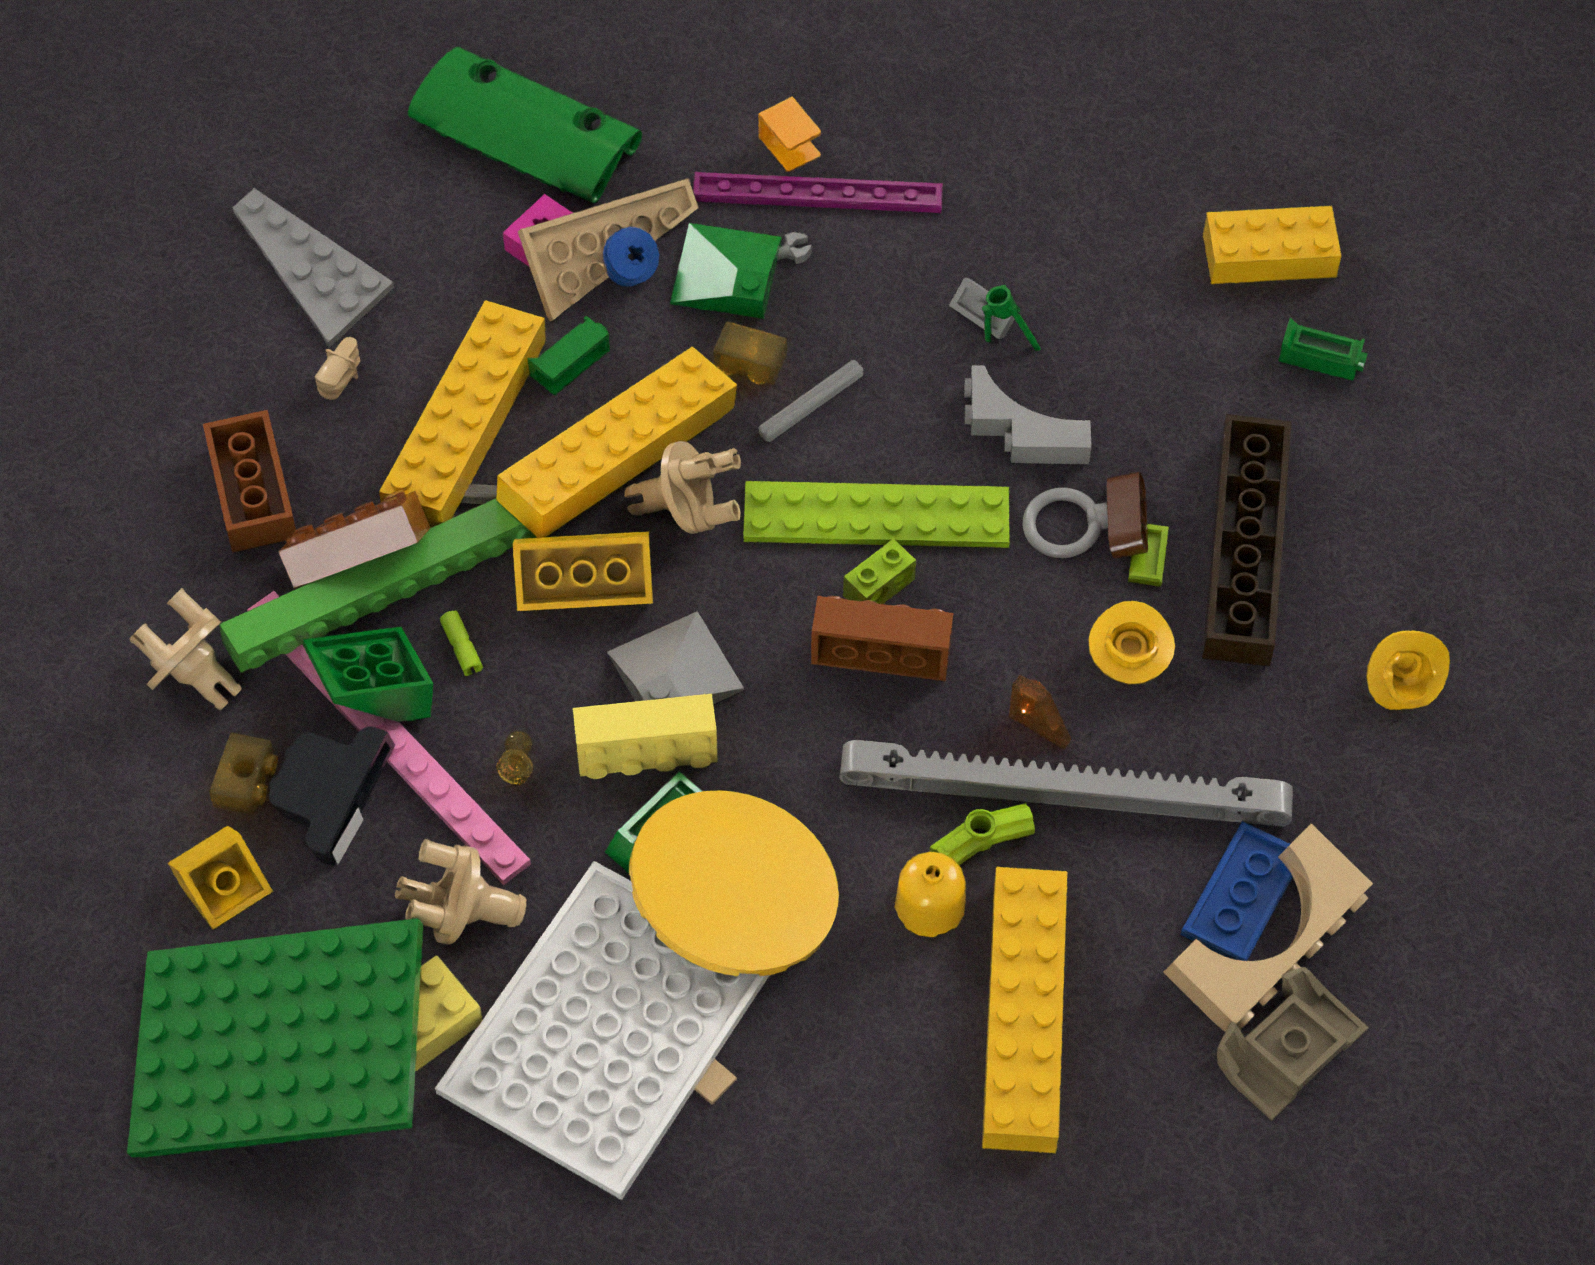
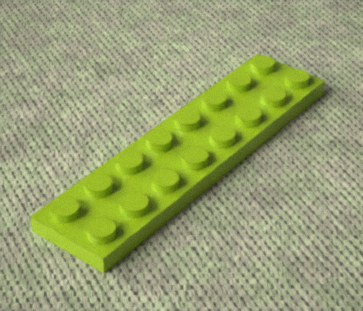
M746 481L743 539L744 542L886 545L894 539L900 545L1009 548V487Z

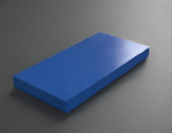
M1242 821L1182 928L1180 935L1192 941L1197 939L1204 946L1224 957L1248 961L1293 878L1288 868L1278 857L1290 844Z

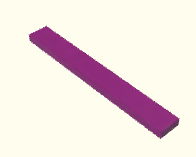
M694 173L693 193L696 202L941 213L942 183Z

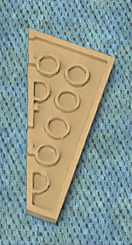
M689 179L517 231L549 321L554 320L609 277L603 261V249L607 239L613 233L623 228L636 227L649 233L654 241H656L669 229L675 227L698 209ZM632 253L628 255L630 260L634 258Z

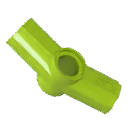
M1025 803L992 812L976 809L967 815L963 824L930 846V852L943 853L953 858L958 865H961L979 851L989 849L993 844L1033 835L1035 833V826L1030 807ZM976 828H981L986 830L987 832L984 834H979L974 832L973 830Z

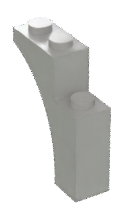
M972 365L971 378H965L964 398H971V405H965V424H971V435L1004 436V452H1010L1011 463L1089 464L1091 454L1090 420H1065L1031 411L1004 394L991 379L985 365Z

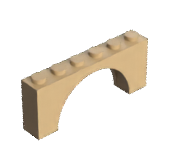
M1312 824L1278 856L1294 878L1301 902L1299 928L1293 942L1286 951L1265 960L1240 961L1219 955L1196 939L1163 972L1225 1032L1232 1021L1239 1029H1242L1255 1015L1250 1009L1257 1002L1264 1006L1278 992L1274 985L1282 978L1281 975L1301 968L1296 962L1303 955L1310 959L1324 945L1319 940L1327 931L1332 936L1346 922L1342 915L1348 909L1354 913L1369 898L1364 892L1373 883Z

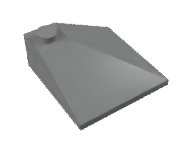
M698 611L607 652L635 701L712 694L713 704L744 690V687Z

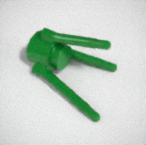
M1006 285L996 286L989 290L986 295L988 304L982 307L985 341H991L992 316L999 319H1007L1013 316L1034 350L1040 351L1041 348L1020 315V308Z

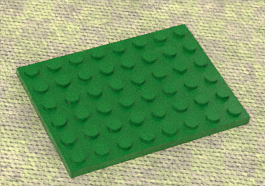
M416 918L148 951L127 1154L131 1157H153L412 1128L423 923Z

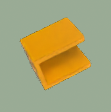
M793 97L759 113V138L787 172L820 157V152L811 143V140L819 137L821 130Z

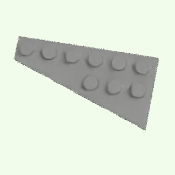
M255 188L233 207L236 217L259 246L265 258L271 263L280 279L297 303L303 308L329 348L394 288L391 280Z

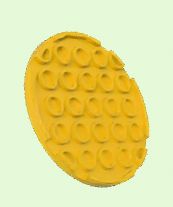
M703 791L679 797L662 806L646 821L632 848L629 875L633 888L632 896L642 918L648 920L650 925L656 930V936L666 946L686 960L705 969L732 976H739V973L766 976L786 971L788 967L800 961H805L816 952L824 942L835 920L839 896L838 883L834 868L825 849L813 833L797 818L775 804L761 798L732 791Z

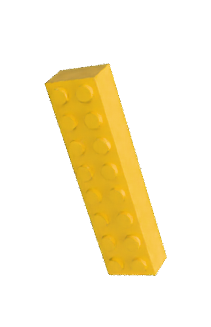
M487 300L484 301L379 491L380 502L385 501L386 496L400 490H404L405 494L415 491L431 528L452 519L529 375L527 358H537L546 341L545 318Z
M692 346L498 474L496 501L537 538L547 537L662 459L664 450L669 444L678 441L687 442L732 410L735 404L737 384Z
M996 867L993 895L982 1148L1056 1153L1059 1138L1067 871Z

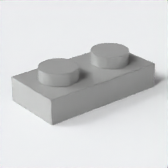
M964 278L949 306L984 329L982 307L988 304L986 301L988 290L970 278ZM992 316L991 334L997 339H1002L1015 320L1014 317L999 319Z

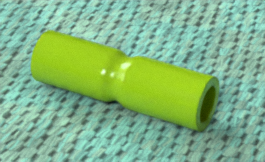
M457 611L446 612L440 617V623L450 644L454 647V653L464 675L469 676L472 674L471 667L474 668L476 673L482 671L483 665L473 643L469 640V635Z

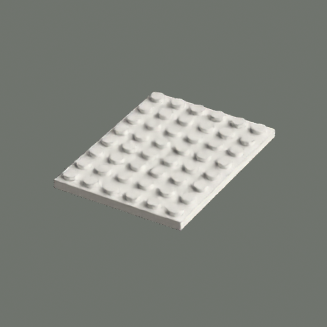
M594 861L437 1084L435 1090L441 1097L622 1200L770 975L759 976V974L739 973V976L722 974L705 969L681 957L666 946L656 936L657 932L648 920L642 918L632 896L633 888L631 881Z

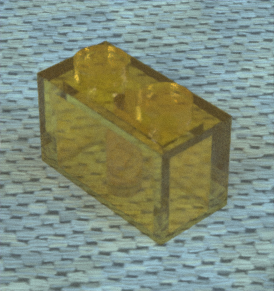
M726 321L713 350V364L725 375L738 374L748 377L756 384L769 383L774 385L787 356V338Z

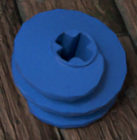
M636 227L623 228L613 233L607 239L603 249V261L606 266L607 275L620 286H634L648 280L654 274L659 263L658 247L652 236L643 229ZM630 253H632V255H633V257H634V258L631 259V260H630L629 257H628V255H629Z

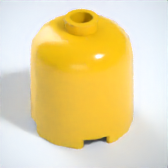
M925 852L917 854L907 861L899 875L895 909L899 919L904 923L906 929L919 936L936 937L938 934L947 933L958 926L964 916L966 902V881L961 867L953 858L943 853Z

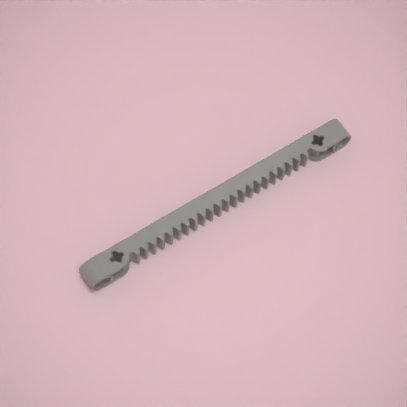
M852 740L846 742L842 749L839 778L847 785L1240 823L1244 821L1251 824L1282 827L1290 824L1292 821L1293 787L1289 783L1279 780L1236 777L1223 787L1219 786L1216 778H1212L1210 784L1205 785L1203 777H1198L1196 783L1192 784L1188 775H1185L1181 782H1177L1175 774H1171L1167 781H1163L1161 773L1158 772L1154 779L1150 780L1147 771H1143L1140 778H1135L1133 770H1129L1125 777H1121L1119 769L1116 768L1112 775L1109 776L1105 767H1101L1098 774H1093L1091 766H1087L1085 771L1080 773L1077 765L1073 764L1070 771L1067 772L1063 763H1059L1056 770L1051 769L1049 762H1045L1042 769H1038L1036 762L1031 760L1028 768L1023 766L1021 759H1017L1014 766L1009 765L1007 758H1003L1000 765H996L994 757L991 756L986 764L982 763L979 755H976L972 762H968L966 754H962L958 761H954L952 753L949 752L944 760L940 759L938 751H934L931 758H926L924 750H920L916 757H911L908 750L902 745L885 742Z

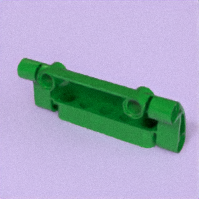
M455 47L449 51L431 69L416 91L408 109L409 118L435 129L438 134L456 140V143L471 150L476 149L482 155L497 162L502 161L508 167L518 172L528 173L534 179L548 186L554 185L561 192H570L591 203H596L601 198L622 154L633 155L642 139L641 130L604 114L598 108L584 105L499 66L493 60H486L460 47ZM496 72L494 80L487 82L489 74ZM601 119L600 126L595 130H590L593 121Z

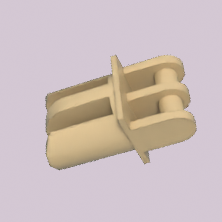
M353 337L344 338L335 351L326 349L327 360L315 375L317 390L325 399H337L350 380L358 378L356 367L360 363L357 341Z

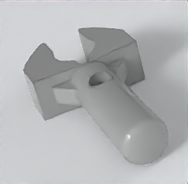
M796 232L786 234V242L779 248L777 261L788 258L794 260L796 264L805 262L812 253V245L799 249L795 248V246L808 243V236Z

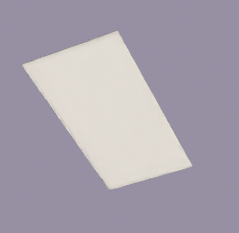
M357 808L332 852L337 864H339L363 822L359 808Z

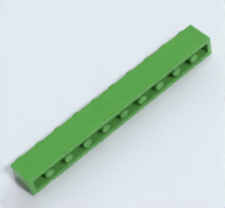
M493 499L430 528L416 544L311 582L219 624L222 644L240 673L250 668H258L267 660L280 654L292 652L303 644V639L324 637L332 630L341 626L351 625L358 618L371 612H379L397 600L409 598L423 588L432 584H440L449 576L460 571L470 570L476 564L488 558L502 555L507 549L513 547L514 539L535 538V535L496 499Z

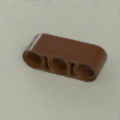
M1135 472L1107 478L1108 540L1113 558L1117 559L1148 553L1147 500L1142 473Z

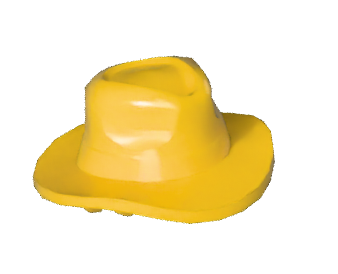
M1124 601L1107 609L1094 623L1088 639L1090 655L1097 667L1108 677L1126 684H1142L1158 677L1168 668L1175 650L1172 631L1163 616L1153 607L1138 601Z
M1400 631L1384 638L1373 651L1367 667L1366 679L1368 690L1376 703L1389 710L1414 709L1429 705L1444 688L1448 677L1450 656L1447 647L1434 635L1420 631Z

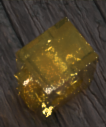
M230 733L209 791L214 807L254 815L257 805L264 804L267 795V785H265L268 774L273 775L275 773L278 756L274 754L271 740ZM244 773H252V774H251L250 776H248V777H245V778H241V777H240V776H241L242 774H244Z

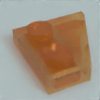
M1019 675L1012 684L1009 717L1064 750L1072 739L1050 692L1038 681L1029 680Z

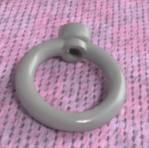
M1054 488L1044 491L1028 504L1024 512L1022 526L1025 537L1033 548L1050 557L1070 558L1080 555L1093 546L1101 530L1108 529L1107 503L1096 504L1085 493L1071 488ZM1056 501H1069L1079 505L1086 512L1087 532L1078 541L1067 545H1056L1046 541L1039 535L1036 529V517L1043 507Z

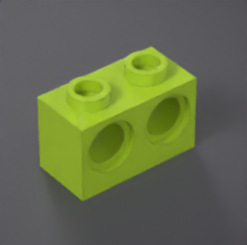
M892 539L844 576L843 596L847 600H871L878 604H884L915 580L916 559L897 541Z

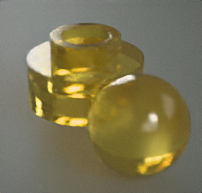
M517 730L511 732L506 737L504 743L506 751L496 763V770L505 782L521 785L527 781L533 772V763L527 756L532 748V740L526 732Z

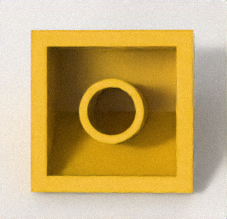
M229 826L221 829L168 863L180 886L212 930L273 892L242 836Z

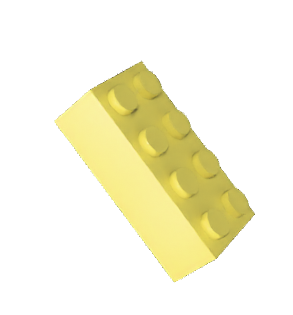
M712 694L573 708L580 776L600 779L608 773L622 772L624 775H636L642 770L655 768L661 772H668L674 770L677 766L691 765L694 768H704L712 762H718L717 730Z
M437 955L421 966L415 1072L473 1031L482 1022L480 1006Z

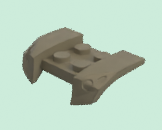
M1301 967L1281 975L1283 981L1282 994L1286 1000L1249 1035L1244 1038L1238 1026L1232 1021L1217 1049V1064L1229 1082L1271 1121L1296 1098L1297 1092L1342 1050L1346 1051L1369 1028L1334 997L1306 967Z

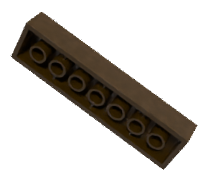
M1230 414L1225 416L1219 457L1202 652L1203 659L1270 666L1276 639L1291 421Z

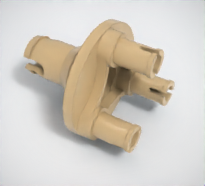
M678 441L669 444L662 456L661 475L658 478L645 480L638 484L633 483L626 488L624 497L629 498L642 495L644 502L628 506L629 512L632 515H643L645 513L668 510L680 528L690 534L712 530L715 525L740 520L741 512L735 500L714 505L710 481L716 473L740 468L741 459L740 455L737 454L738 451L732 448L715 454L708 452L699 454L688 442Z
M181 588L167 602L189 624L187 626L189 630L173 645L170 643L166 645L146 623L129 639L131 643H134L151 660L150 665L157 671L146 684L148 687L154 690L171 674L179 683L192 685L202 696L213 703L215 708L221 711L228 704V701L215 689V684H221L234 697L242 690L241 685L237 684L231 674L217 662L214 648L205 640L219 626L221 621L207 608H201Z
M425 839L420 847L419 860L423 863L427 862L445 867L446 870L443 878L439 882H431L429 885L401 876L396 886L401 888V890L395 891V898L411 901L407 907L406 920L418 918L424 926L433 928L434 937L437 942L446 945L453 944L459 938L466 924L483 920L498 925L515 927L521 924L526 911V898L524 896L489 886L485 879L480 876V856L478 850L466 845L450 847Z

